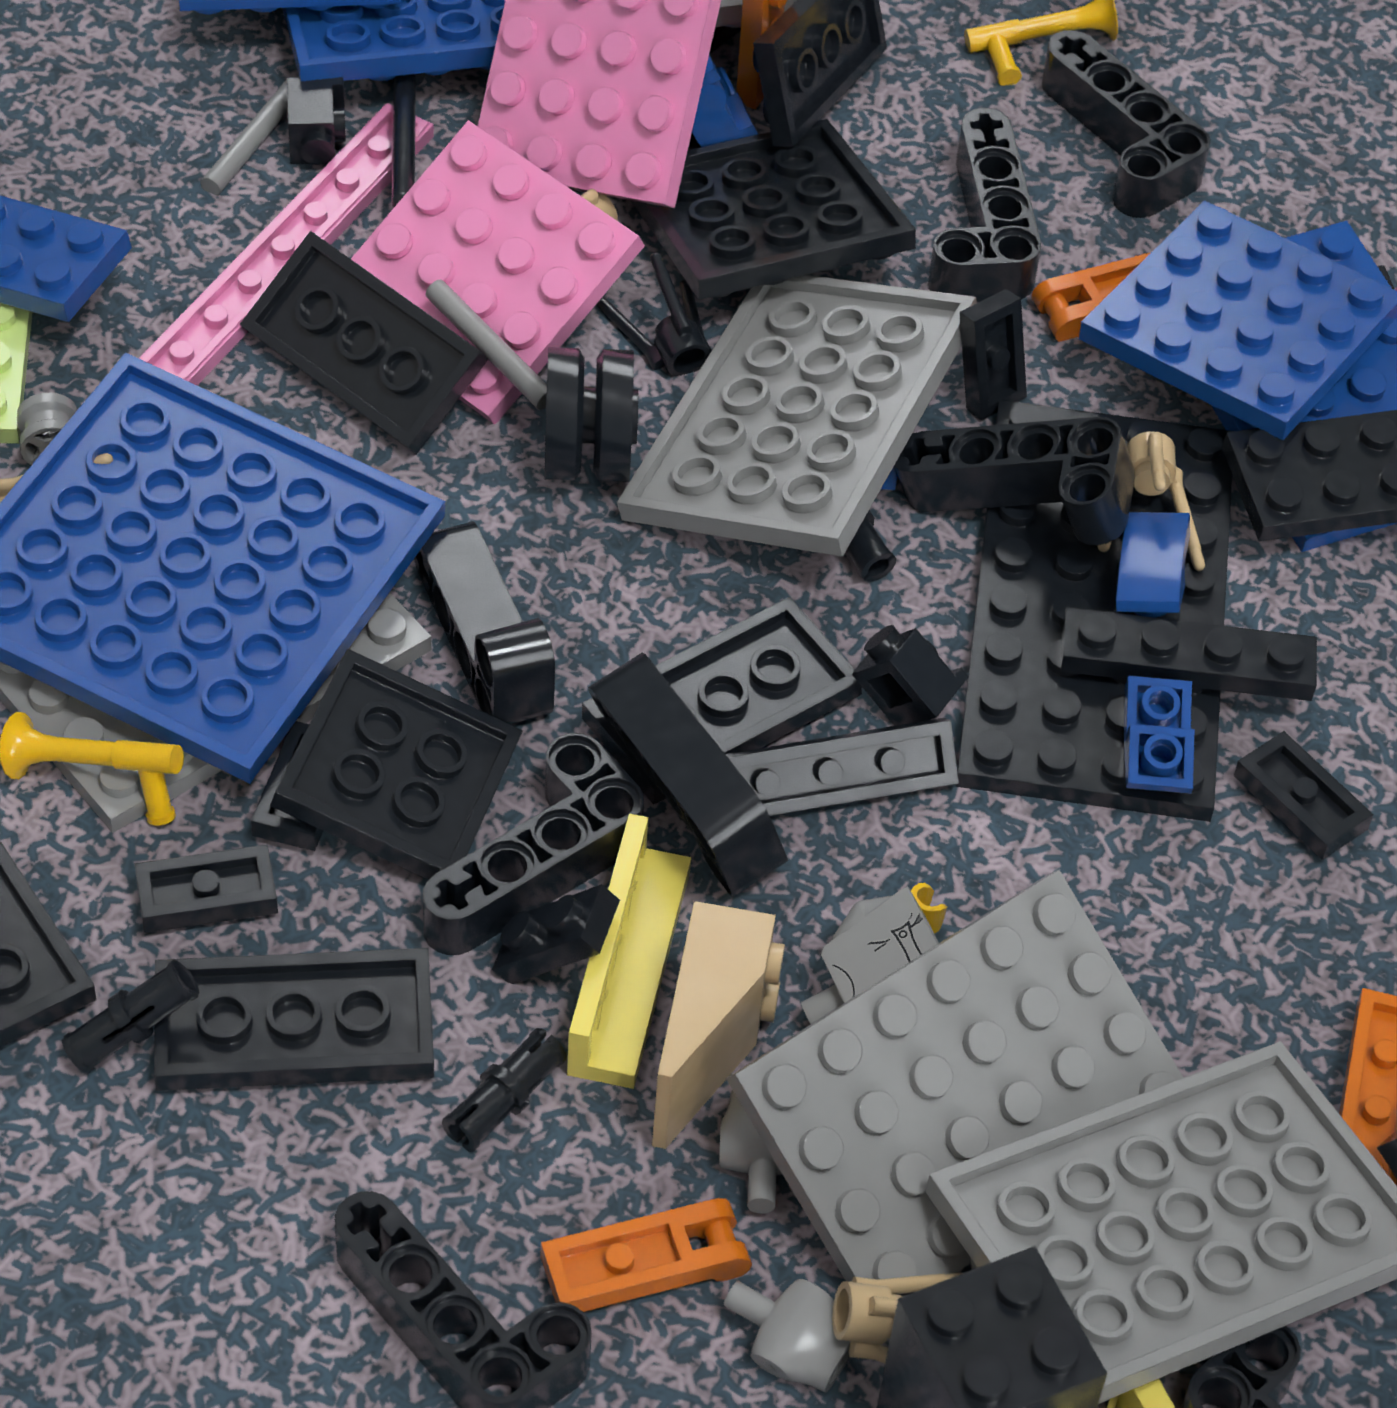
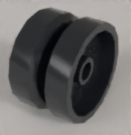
M548 347L544 480L575 481L581 472L582 443L594 444L593 473L598 481L630 482L632 444H637L638 389H633L634 350L603 349L596 360L595 387L584 386L585 357L579 348Z

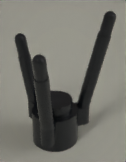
M654 252L650 256V260L671 313L670 316L664 318L656 326L654 344L604 296L596 305L646 355L653 370H659L666 366L668 372L673 376L696 372L701 369L712 350L704 336L695 297L686 280H682L679 283V288L682 296L683 310L662 256Z

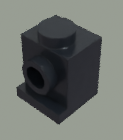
M343 77L301 81L300 78H287L290 164H327L335 157V142L346 141Z
M894 625L884 627L869 639L864 646L867 655L852 673V676L894 726L937 718L969 677L962 667L950 670L939 657L936 648L916 628L900 634Z

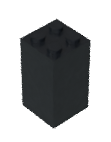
M1036 1246L898 1298L876 1408H1097L1108 1373Z

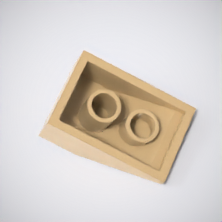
M694 901L658 1071L652 1147L666 1149L724 1083L726 1078L730 1076L756 1046L760 1022L774 1023L785 944L773 942L776 915Z

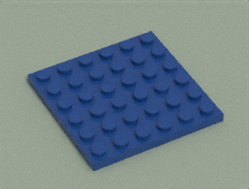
M125 352L0 502V662L167 744L180 745L184 752L250 784L344 656L347 648L349 649L445 517L446 501ZM109 453L113 456V461L110 464L94 463V459L98 455Z

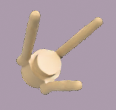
M1159 432L1140 433L1133 437L1127 445L1135 471L1134 487L1139 493L1148 496L1159 495L1169 489L1176 513H1190V538L1187 550L1194 569L1202 571L1205 568V561L1183 488V472L1180 468L1176 467L1175 445L1172 439L1165 434ZM1111 542L1098 545V549L1101 552L1108 551Z
M963 1273L888 1279L853 1277L851 1282H842L838 1287L833 1304L832 1328L834 1336L837 1340L851 1341L849 1347L850 1357L872 1359L885 1364L888 1347L882 1344H884L887 1338L890 1339L898 1298L902 1297L895 1294L914 1293Z

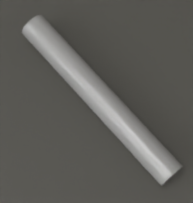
M287 79L202 178L201 186L204 191L218 196L288 113Z
M443 280L434 281L427 288L426 297L538 410L545 409L547 384Z

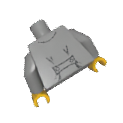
M918 883L913 886L911 891L907 886L892 896L861 900L853 905L833 935L832 940L821 951V956L835 984L801 1002V1006L810 1024L939 944L935 933L940 930L943 924L947 906L945 904L930 906L934 890L930 885Z

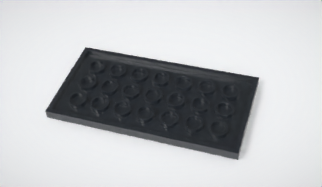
M999 400L996 425L1108 417L1116 421L1120 426L1126 446L1133 437L1144 432H1159L1172 439L1175 445L1176 467L1180 468L1183 472V488L1202 548L1205 568L1202 571L1195 570L1187 550L1185 558V588L1180 613H1167L1154 618L1224 626L1232 472L1224 455L1222 445L1226 432L1232 431ZM1133 486L1130 512L1176 513L1169 489L1159 495L1148 496L1139 493ZM1063 502L986 508L968 669L969 677L967 678L957 769L959 783L956 784V787L1211 822L1215 805L1221 690L1192 687L1191 729H1195L1193 790L1191 794L1126 788L1124 762V699L1127 679L1060 671L1063 621L1066 607L1136 615L1134 612L1116 611L1119 565L1124 532L1117 539L1111 541L1108 551L1101 552L1098 546L1087 545L1078 540L1073 532Z

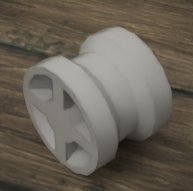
M40 393L30 396L18 407L17 426L21 432L20 453L24 461L30 465L35 462L77 411L76 405L67 396L58 393Z

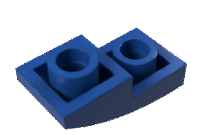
M1129 512L1119 565L1116 597L1117 612H1134L1138 616L1160 617L1167 613H1180L1185 588V558L1190 538V513Z
M1128 676L1125 684L1124 699L1126 788L1191 794L1193 790L1195 729H1191L1192 681Z

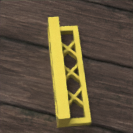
M634 814L628 815L608 888L609 891L620 899L600 954L589 957L569 1030L567 1062L568 1076L634 1089L691 868V857L646 848L649 817Z

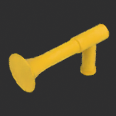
M1093 0L1085 6L1072 10L965 29V43L969 53L988 50L997 72L999 84L1001 86L1012 85L1020 81L1022 74L1015 64L1009 45L1019 44L1024 40L1053 35L1064 30L1079 29L1102 30L1108 33L1110 39L1114 41L1118 35L1117 11L1114 0Z
M15 712L6 721L0 737V763L4 773L10 779L22 778L30 765L50 761L113 766L115 769L138 771L147 808V822L150 825L161 826L175 819L176 813L170 802L164 773L178 774L181 771L184 753L180 745L127 740L112 742L47 735L35 730L31 718L24 712Z

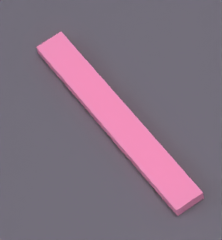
M386 103L139 359L198 386L248 333L240 323L307 234L312 231L331 245L392 181L393 105ZM417 116L415 119V156L434 137V124Z

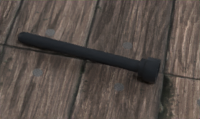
M425 73L398 75L387 80L394 87L392 147L393 208L415 183L416 87L424 81Z

